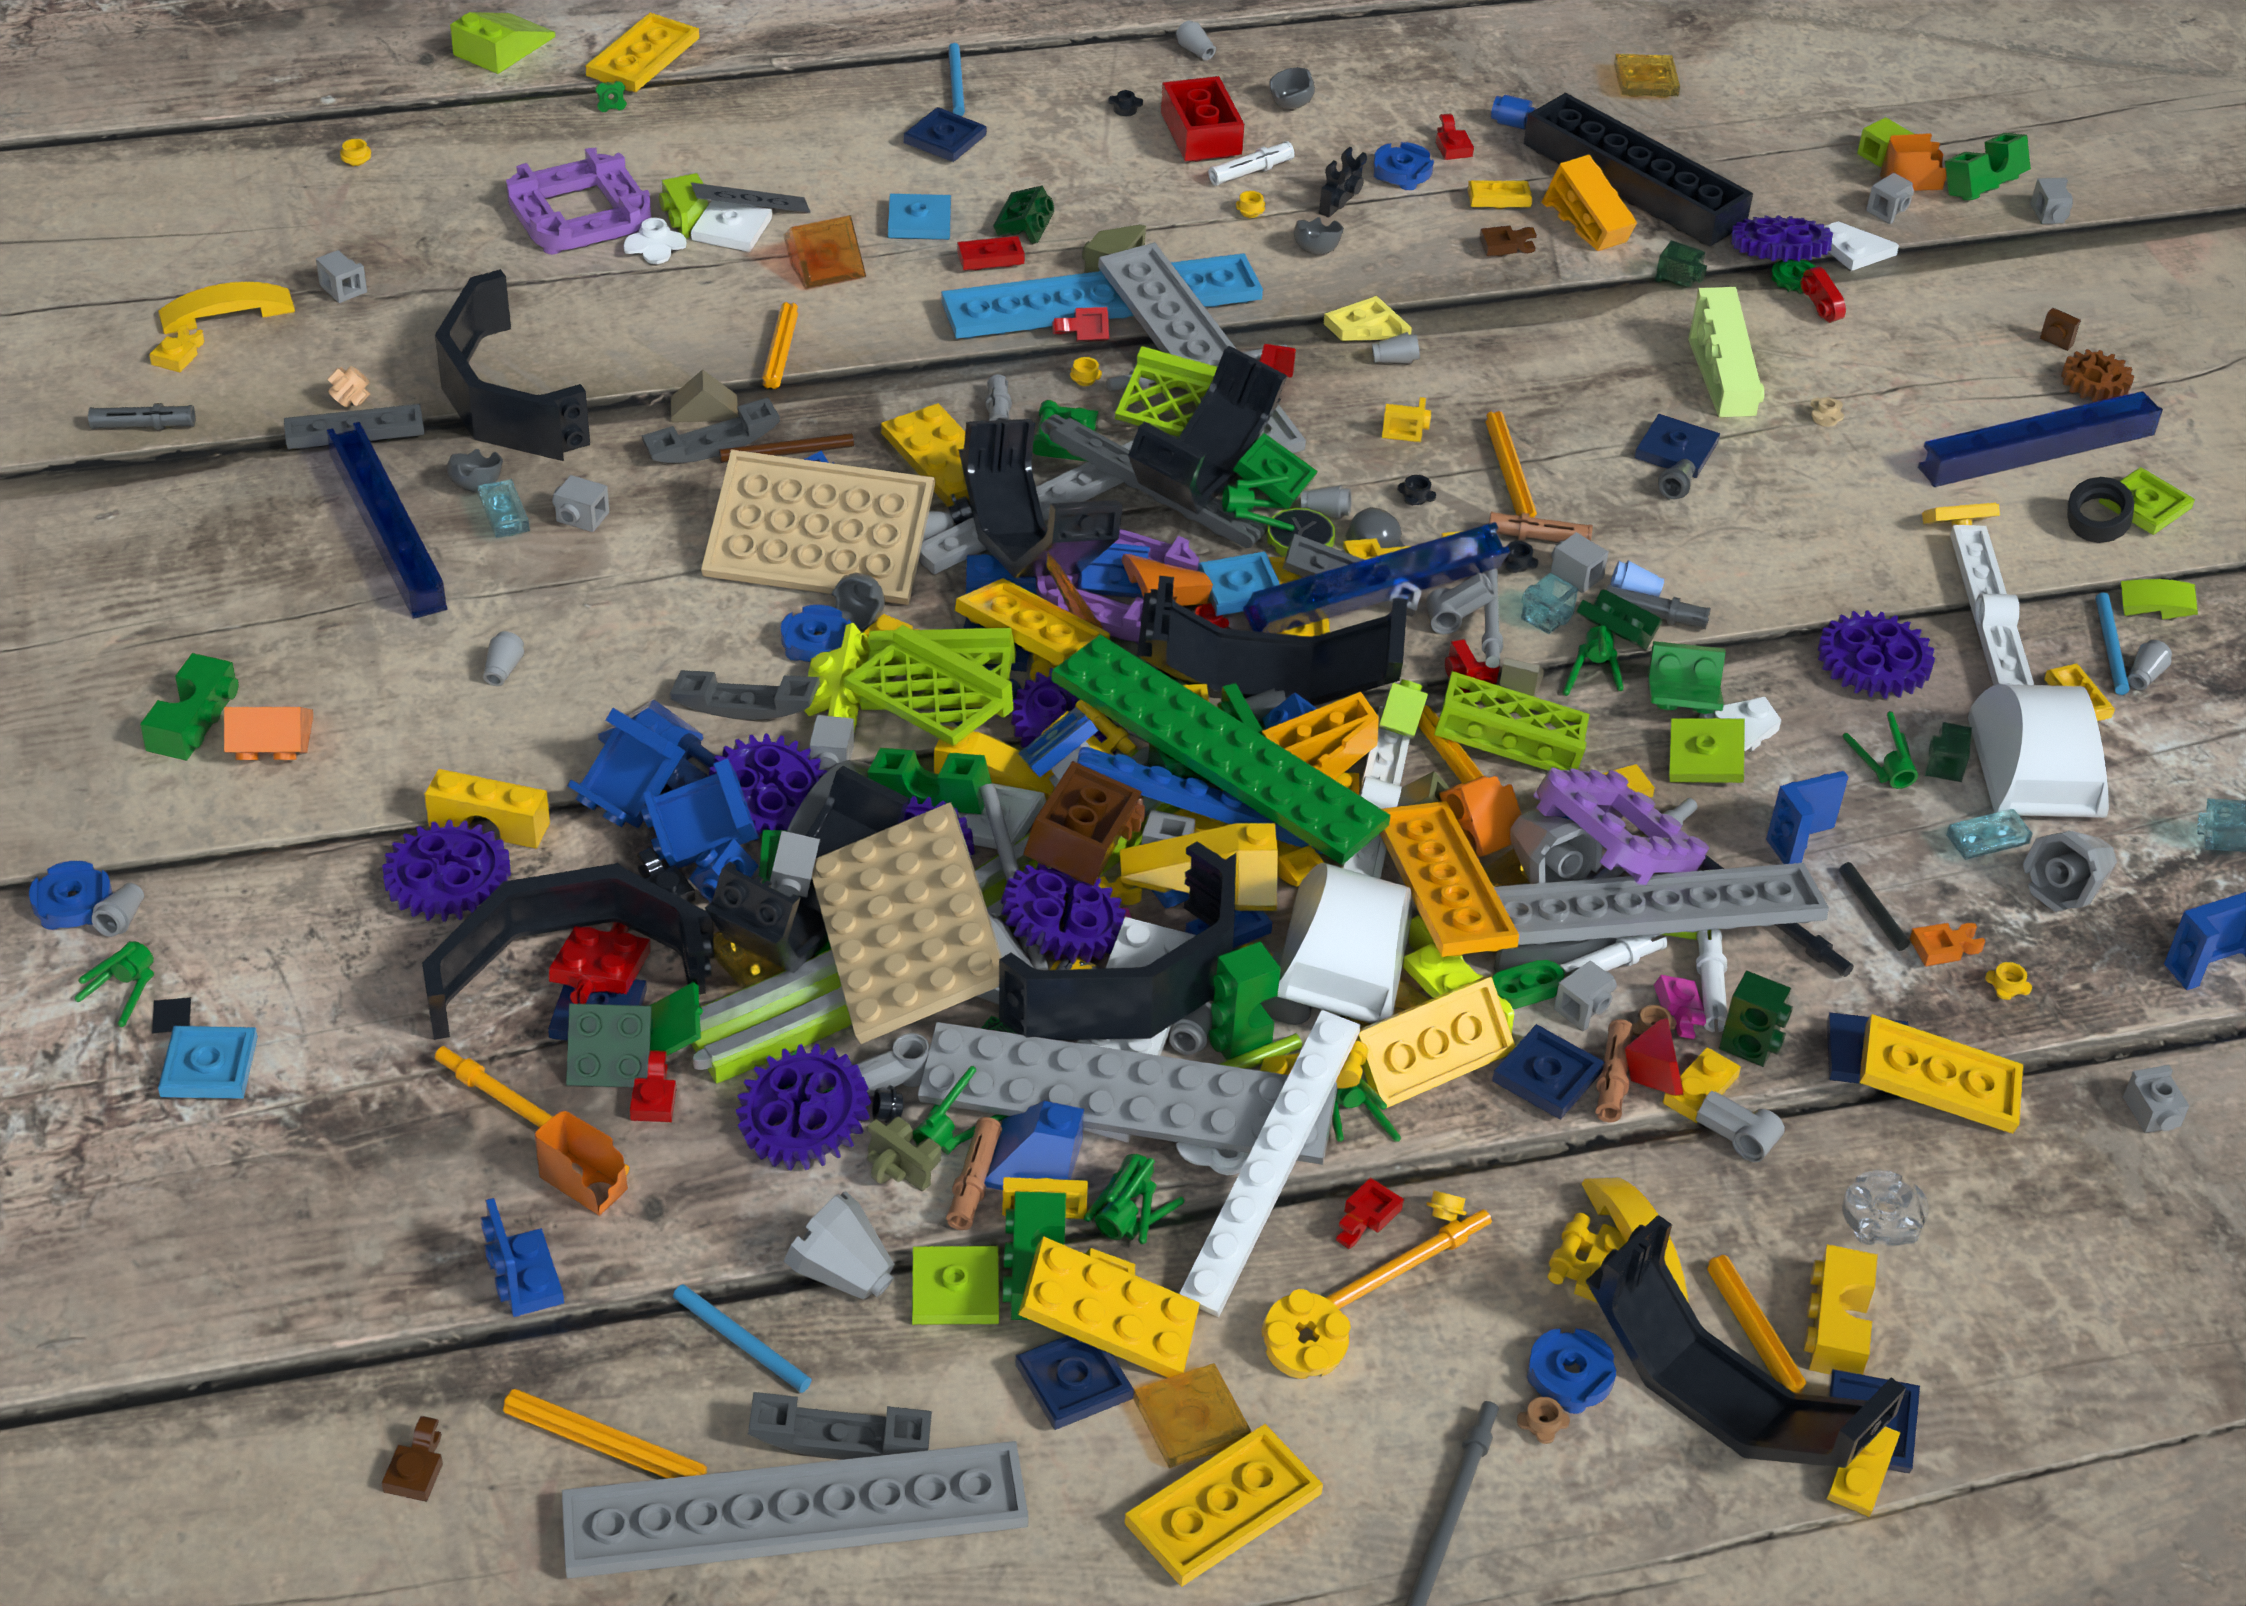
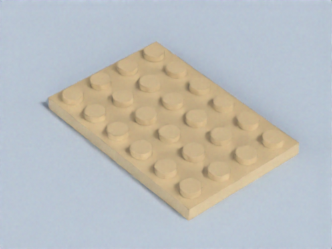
M731 450L701 568L702 574L706 577L832 594V591L836 588L835 586L844 575L857 572L869 575L878 581L882 588L885 602L909 605L935 487L934 477Z
M951 802L815 859L812 879L854 1033L860 1044L999 987V959L1002 958L960 823Z

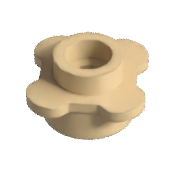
M1830 397L1813 398L1810 405L1814 409L1811 416L1818 425L1830 427L1843 420L1844 414L1841 412L1843 403Z

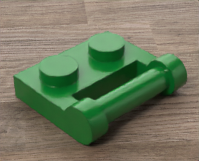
M1052 400L1043 401L1038 412L1040 422L1037 434L1034 436L1032 453L1044 457L1087 461L1081 457L1071 455L1067 449L1052 442L1049 435L1041 430V424L1050 416L1056 414L1064 419L1071 418L1096 432L1099 411L1087 410L1085 408L1061 407Z

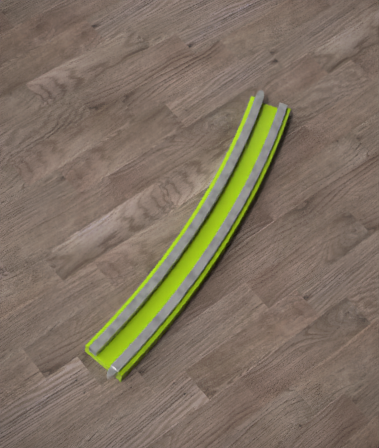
M1149 745L1145 748L1143 747L1140 751L1137 749L1129 757L1133 758L1136 763L1149 767ZM1143 796L1145 816L1144 821L1141 822V830L1139 832L1132 831V838L1130 840L1120 836L1118 844L1115 846L1101 875L1120 861V849L1142 844V834L1151 810L1174 814L1182 808ZM1030 833L1017 841L1013 846L1019 870L1022 872L1026 865H1030L1034 869L1038 866L1036 860L1023 855ZM998 854L974 870L988 914L990 916L991 914H996L1006 923L1008 916L1001 914L1003 904L1000 901L1007 881ZM1067 892L1065 893L1063 899L1064 901H1066L1069 897V894ZM1008 926L1014 935L1016 927ZM832 949L807 960L795 973L785 970L761 982L701 1006L703 1009V1013L700 1015L701 1039L691 1043L696 1051L693 1056L694 1069H707L716 1084L750 1071L756 1066L759 1067L767 1064L768 1056L773 1057L775 1060L782 1057V1049L784 1048L789 1053L797 1050L799 1044L805 1047L852 1025Z

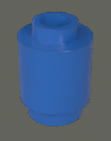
M1510 95L1496 96L1491 111V119L1497 120L1498 124L1525 130L1528 113L1536 110V108L1532 107L1531 100Z

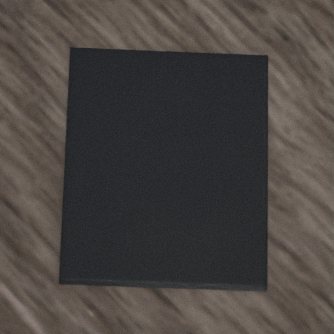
M191 997L154 1000L152 1034L172 1032L174 1026H190Z

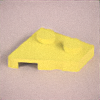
M1377 296L1325 313L1324 325L1341 341L1386 340L1405 332L1411 335L1412 330L1411 326Z

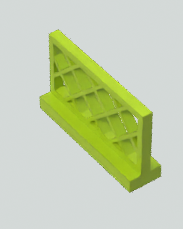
M1141 346L1137 355V365L1116 409L1115 419L1140 426L1145 421L1167 434L1180 437L1194 412L1183 416L1178 406L1194 401L1197 407L1201 402L1199 398L1204 397L1208 391L1217 366ZM1142 377L1156 381L1158 385L1142 390L1138 383ZM1179 387L1186 389L1188 394L1173 399L1169 389ZM1162 392L1167 402L1152 407L1147 398ZM1138 401H1142L1146 410L1137 414L1126 411L1128 405ZM1172 409L1177 416V419L1165 422L1161 421L1157 415Z
M904 625L893 631L894 642L844 678V685L847 689L952 746L964 739L993 715L997 714L1004 718L1013 711L1011 681ZM894 657L896 661L902 663L901 665H884ZM923 674L930 679L911 680V675ZM907 675V681L885 682V677ZM881 677V683L865 684L861 682L865 678ZM949 688L956 692V694L938 695V689ZM934 690V695L912 697V691ZM908 692V697L891 698L886 693ZM977 703L983 708L966 710L965 704ZM961 704L962 710L942 712L939 710V706ZM935 706V712L918 713L913 710V708ZM963 721V723L960 724L953 731L940 724L944 722Z
M1011 628L914 630L980 666L984 664H1000L991 671L1009 680L1011 664L1015 663L1016 648ZM895 630L869 632L868 644L870 652L868 660L894 642L893 631ZM894 657L884 665H901L902 663L896 661ZM923 674L911 675V680L928 679ZM897 676L885 677V682H892L891 680ZM876 677V679L865 678L864 683H881V677ZM938 689V695H943L942 692L947 689ZM927 690L919 696L934 695V690ZM908 692L888 693L886 695L891 698L908 697ZM861 696L860 705L862 710H884V708ZM977 703L965 704L966 708H983ZM961 704L939 706V708H962ZM935 706L919 707L913 709H935Z
M1452 671L1434 735L1548 771L1551 768L1568 771L1571 769L1578 770L1586 749L1587 742H1585L1590 714ZM1459 687L1468 689L1471 692L1464 693ZM1494 698L1503 700L1506 703L1499 704ZM1481 701L1486 707L1479 708L1474 702ZM1529 709L1538 711L1540 714L1534 715ZM1516 712L1521 718L1514 719L1509 713ZM1563 720H1567V721H1570V722H1573V723H1577V724H1576V725L1569 726V725H1568L1566 722H1564ZM1551 723L1556 729L1549 730L1544 724Z

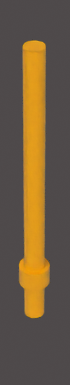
M445 1046L440 1047L436 1051L435 1060L455 1072L456 1078L469 1087H478L540 1128L553 1117L485 1073V1068L473 1059H464ZM625 1164V1171L627 1176L630 1167L627 1164Z
M1482 1209L1460 1222L1453 1220L1441 1227L1439 1234L1325 1298L1334 1303L1339 1309L1345 1307L1445 1249L1454 1250L1468 1241V1236L1492 1223L1490 1214L1485 1209ZM1300 1327L1296 1328V1330H1298V1332H1300V1331L1306 1329V1327H1305V1328H1300Z

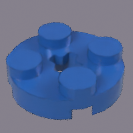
M1401 142L1400 147L1391 148V143L1376 150L1374 154L1373 175L1377 180L1399 185L1403 190H1414L1417 188V184L1423 183L1431 177L1434 161L1430 159V152L1422 146Z
M808 605L802 607V613L793 616L792 611L781 623V643L785 648L786 657L793 661L811 662V658L822 652H830L842 647L845 627L851 621L848 618L847 622L846 619L842 618L840 610L827 605ZM815 632H822L821 635H814Z
M67 861L55 864L47 869V876L43 877L40 881H38L37 877L32 882L29 889V898L33 912L41 920L42 926L49 930L78 927L85 924L93 925L92 915L94 906L112 894L107 873L102 870V873L95 870L93 864L86 861ZM76 891L75 896L67 897L68 892Z
M1561 1328L1552 1329L1541 1335L1531 1349L1527 1372L1528 1382L1542 1397L1554 1399L1565 1411L1573 1414L1582 1413L1586 1407L1602 1402L1612 1391L1616 1377V1368L1613 1363L1614 1354L1610 1346L1602 1338L1590 1331L1575 1328L1574 1333H1560ZM1565 1363L1568 1366H1572L1575 1363L1580 1366L1579 1373L1566 1371L1562 1364Z

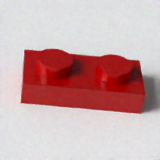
M1019 236L957 242V253L963 270L1011 267L1025 263V253Z

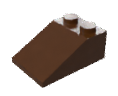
M1072 761L1035 818L1023 855L1036 860L1039 864L1050 866L1068 874L1077 881L1086 882L1094 886L1104 870L1142 791Z

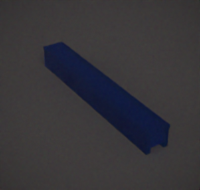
M2144 391L1934 439L1924 443L1923 447L1928 453L1926 460L1919 462L1918 468L1931 482L1933 487H1938L2155 435L2163 409L2158 407Z
M353 423L354 430L336 434L333 428L327 429L330 456L412 618L416 619L448 610L444 582L361 423Z
M1494 522L1253 592L1246 606L1243 607V611L1253 631L1279 633L1499 568L1510 553L1508 546H1502L1496 533L1499 527Z

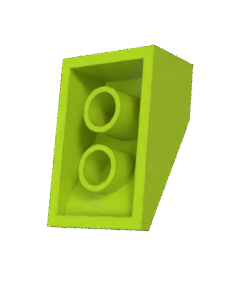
M469 12L450 24L453 55L496 74L501 73L556 37L554 31L512 13Z

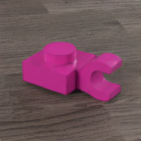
M1660 975L1654 984V988L1661 1007L1667 1009L1674 1016L1676 1031L1680 1037L1694 1039L1696 1037L1693 1028L1694 1024L1704 1026L1706 1023V1017L1703 1012L1704 1007L1695 981Z

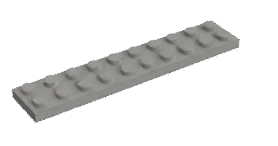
M1155 242L1099 257L1098 268L1161 352L1218 367L1223 351L1228 346L1235 348ZM1278 404L1260 436L1263 433L1267 434L1292 453L1305 450L1306 439Z
M1804 863L1653 874L1647 885L1637 884L1632 876L1494 887L1519 933L1518 945H1541L1549 942L1622 938L1624 936L1659 935L1674 932H1697L1699 930L1734 929L1736 927L1771 926L1786 923H1809L1811 921L1827 920L1829 911L1826 901Z
M936 1022L918 1097L920 1102L940 1105L968 1068L974 1066L976 1067V1073L950 1107L1012 1116L1024 1113L1029 1107L1042 1101L1083 1108L1084 1128L1250 1153L1289 1075L1040 1037L1026 1038L1020 1034ZM1337 1082L1334 1083L1296 1161L1323 1165L1337 1094Z
M1016 1441L562 1490L567 1579L1028 1527L1029 1518Z

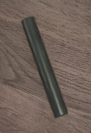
M1851 862L1843 864L1839 869L1840 874L1898 951L1905 950L1910 945V940Z

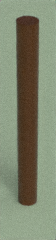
M852 433L719 449L720 461L723 463L728 462L731 450L780 456L853 447L854 439Z

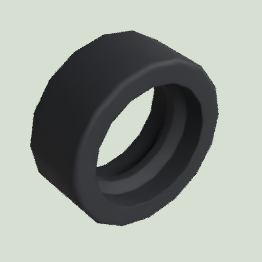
M2095 477L2079 483L2070 493L2067 518L2070 528L2077 536L2086 541L2097 543L2114 541L2123 536L2131 527L2133 519L2134 500L2132 492L2125 484L2114 478ZM2103 498L2117 503L2121 508V513L2111 520L2095 521L2083 516L2080 512V507L2091 499Z

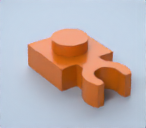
M1948 923L1912 928L1909 938L1925 966L1960 961L1963 952L1971 955L1979 954L1982 952L1985 944L1984 938L1972 939L1977 929L1975 923L1962 924L1958 930L1953 931Z

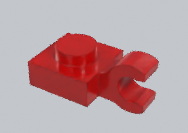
M1451 113L1440 114L1439 118L1442 122V127L1437 128L1438 133L1435 143L1444 160L1473 157L1474 146L1466 131L1456 130L1455 120Z
M1107 307L1075 308V318H1054V321H1052L1053 335L1076 333V342L1109 340Z
M650 1051L647 1079L635 1078L630 1105L631 1121L672 1123L677 1088L676 1080L666 1079L668 1064H665L666 1051Z
M1370 1177L1346 1200L1344 1212L1347 1214L1338 1225L1344 1230L1336 1237V1241L1351 1249L1359 1241L1367 1227L1379 1233L1402 1211L1404 1199Z

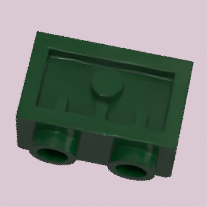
M1043 185L1011 192L993 227L998 236L1009 233L1017 235L1025 230L1031 244L1038 243L1054 214V202L1047 195Z
M1605 589L1600 591L1594 604L1582 600L1576 611L1588 621L1598 626H1606L1613 634L1644 650H1647L1662 623L1660 617Z

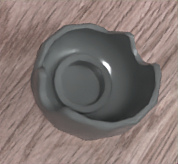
M1305 68L1285 69L1275 74L1269 81L1275 103L1285 109L1301 108L1311 101L1315 93V85L1311 73Z
M1320 217L1310 222L1298 220L1294 227V239L1307 252L1316 255L1328 254L1337 247L1344 227L1338 221H1333L1329 226H1325L1322 224Z
M475 449L468 455L462 453L453 454L450 456L447 465L448 476L452 482L465 490L472 492L488 490L495 485L500 476L503 459L497 452H493L489 458L482 456L479 449Z
M1369 507L1358 512L1353 517L1345 536L1347 541L1377 538L1381 548L1397 547L1402 531L1399 522L1390 513L1380 508Z
M857 572L844 575L832 591V596H835L836 600L834 608L840 610L842 618L846 619L847 622L849 618L851 623H854L859 630L867 629L883 612L885 599L882 588L878 581L869 575Z

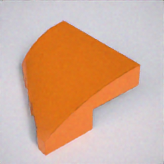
M1123 554L1122 563L1131 583H1138L1143 597L1144 593H1150L1151 589L1158 590L1159 576L1174 577L1173 599L1181 606L1207 604L1213 583L1205 573L1132 554Z

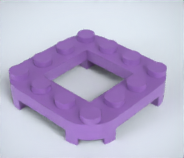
M597 147L586 148V159L534 172L527 163L516 166L517 173L510 179H506L508 203L531 239L543 247L545 253L551 255L558 254L562 250L586 247L593 243L614 240L621 236L639 232L644 220L651 218L649 191H642L625 168V157L619 152L614 156L597 154ZM598 185L614 209L565 220L560 211L554 212L545 198H554L560 194L582 191Z
M1120 529L1119 539L1115 543L1150 547L1148 559L1198 571L1199 557L1189 548V541L1178 536L1171 545ZM1078 574L1037 576V596L1105 630L1111 636L1139 643L1144 597H1137L1130 606L1078 589Z
M1551 768L1533 797L1541 800L1537 809L1544 816L1565 817L1567 815L1607 849L1600 860L1602 865L1611 871L1614 867L1623 868L1634 878L1637 884L1647 885L1654 873L1697 871L1709 850V846L1705 842L1694 836L1689 837L1681 830L1682 824L1670 815L1661 814L1654 808L1655 802L1643 793L1634 792L1627 787L1628 780L1613 770L1604 775L1593 769L1590 771H1579L1577 769L1568 771ZM1626 817L1649 837L1632 835L1624 829L1625 823L1620 818Z

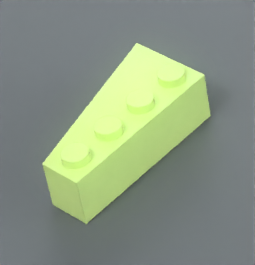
M1736 287L1699 288L1688 340L1718 417L1756 416L1759 403H1762L1764 400V386L1759 380Z

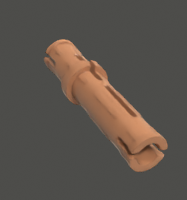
M1493 511L1490 513L1488 533L1518 536V540L1524 541L1526 538L1560 542L1565 541L1576 532L1591 541L1593 525L1591 524L1585 525L1532 518L1527 513H1521V516L1495 513Z
M1616 1019L1609 1024L1603 1071L1598 1076L1596 1084L1599 1098L1595 1113L1598 1114L1597 1117L1600 1120L1608 1123L1616 1122L1621 1118L1623 1097L1629 1090V1079L1626 1077L1628 1063L1625 1047L1632 1042L1634 1028H1632L1630 1022L1623 1019Z
M982 1117L976 1122L975 1132L962 1172L955 1179L952 1186L954 1197L949 1212L946 1215L948 1225L954 1229L968 1230L971 1228L978 1202L982 1201L985 1196L986 1185L984 1182L1002 1131L1001 1124L996 1119Z

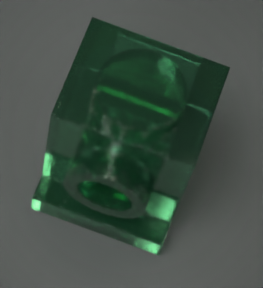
M1671 240L1659 256L1655 281L1661 283L1663 279H1667L1677 285L1691 287L1695 281L1701 283L1707 270V265L1703 264L1706 252Z
M1947 722L1942 723L1939 736L1932 735L1928 751V756L1930 757L1925 776L1962 782L1970 757L1972 727Z

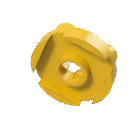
M1297 1289L1273 1304L1264 1319L1261 1331L1267 1347L1265 1352L1271 1363L1288 1376L1297 1379H1307L1308 1376H1318L1322 1374L1321 1377L1325 1376L1340 1364L1349 1346L1351 1326L1349 1319L1330 1300L1321 1295L1310 1293L1308 1290ZM1296 1328H1309L1313 1332L1316 1342L1310 1339L1305 1344L1298 1340L1300 1333Z

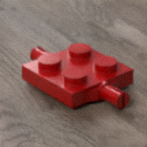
M617 922L613 923L608 932L600 931L593 927L575 926L549 967V982L574 987L575 989L570 995V999L574 1004H578L579 1001L580 1004H585L593 992L608 991L627 994L651 952V939L627 933L629 927Z

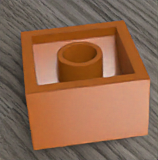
M224 707V752L235 753V760H259V753H273V760H297L296 753H307L313 722V709L304 707Z

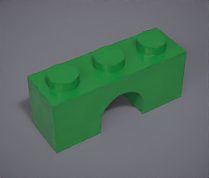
M2002 133L1984 142L1985 153L1963 152L1946 160L1945 166L1949 195L1962 197V200H1974L1979 198L1981 193L1998 189L2001 183L2016 180L2020 174L2030 170L2027 135Z
M195 653L189 656L175 675L180 702L169 703L157 700L140 723L147 752L185 761L189 759L194 750L202 745L204 737L213 723L215 724L219 721L224 707L237 695L239 682L235 677L233 662Z
M880 748L867 772L869 779L910 798V800L912 796H916L918 804H923L927 797H931L932 806L935 807L942 801H945L946 804L951 802L952 806L957 808L959 813L982 814L985 805L980 788L983 785L992 784L985 755L949 753L940 773L935 774L927 771L919 764L915 750Z
M1261 941L1218 957L1217 974L1214 976L1215 995L1214 1002L1211 1004L1213 1016L1212 1027L1209 1030V1040L1213 1049L1216 1052H1221L1226 1060L1270 1044L1273 1041L1275 1023L1260 1003L1278 996L1281 968Z
M1015 1191V1209L1006 1208L1005 1234H1014V1241L1005 1242L1004 1268H1013L1012 1276H1004L1003 1302H1011V1320H1029L1018 1314L1038 1243L1043 1237H1046L1064 1245L1066 1193Z

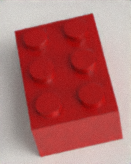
M1219 76L1162 82L1161 114L1185 161L1197 162L1202 159L1228 158L1230 156L1242 155L1245 124Z

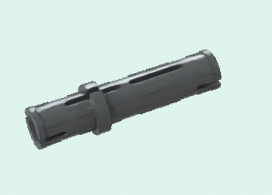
M154 403L153 407H90L88 421L91 429L154 427L155 430H164L166 426L194 427L196 414L193 405L164 406L163 403Z
M1612 585L1607 586V591L1661 619L1667 620V624L1674 625L1675 622L1705 630L1707 628L1708 616L1711 612L1710 607L1706 608L1681 602V598L1673 597L1670 600L1613 587Z

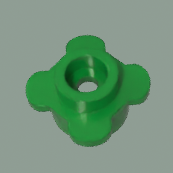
M621 81L599 83L596 86L595 90L599 99L597 107L601 112H607L609 109L615 108L623 110L626 107L627 102L623 98L625 85ZM610 94L614 95L612 99L608 98Z

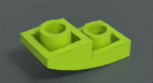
M2166 579L2121 581L2125 616L2161 611L2162 620L2198 615L2195 584Z

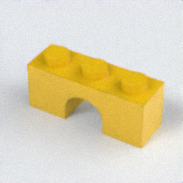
M438 769L424 794L429 827H431V823L434 821L440 828L445 827L448 820H452L453 827H459L465 820L469 827L474 816H482L497 826L500 832V839L503 842L537 849L550 824L547 790Z
M1827 1244L1822 1261L1814 1260L1810 1284L1817 1286V1293L1811 1292L1807 1308V1318L1814 1319L1813 1327H1807L1803 1351L1811 1353L1810 1371L1830 1375L1832 1369L1863 1375L1870 1354L1872 1321L1856 1318L1845 1310L1867 1313L1875 1289L1878 1254Z

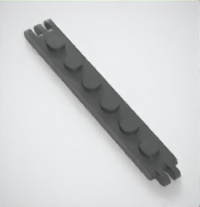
M1054 414L1041 424V430L1049 435L1050 440L1067 449L1071 455L1087 460L1100 471L1116 476L1129 487L1145 492L1158 503L1166 504L1181 512L1187 519L1195 520L1210 528L1216 535L1224 536L1244 548H1251L1267 532L1266 526L1263 523L1246 518H1235L1234 513L1223 512L1222 501L1214 498L1199 514H1196L1139 484L1128 457L1130 450L1071 418L1064 419Z

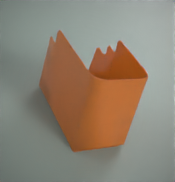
M1931 133L1892 135L1889 139L1880 173L1881 178L1884 179L1892 173H1896L1911 181L1914 191L1943 190L1947 174L1946 168H1943L1942 165L1944 154L1939 149L1940 143L1930 141Z
M1481 776L1439 793L1441 801L1448 802L1477 857L1486 856L1512 845L1510 829L1522 814L1511 784L1502 786L1496 776L1490 778Z
M567 1111L559 1112L535 1132L539 1177L600 1216L628 1189L624 1157L613 1146V1139L607 1134ZM572 1163H576L582 1168V1177L573 1170ZM597 1182L611 1185L608 1189V1198L601 1205H597L594 1192L587 1188Z

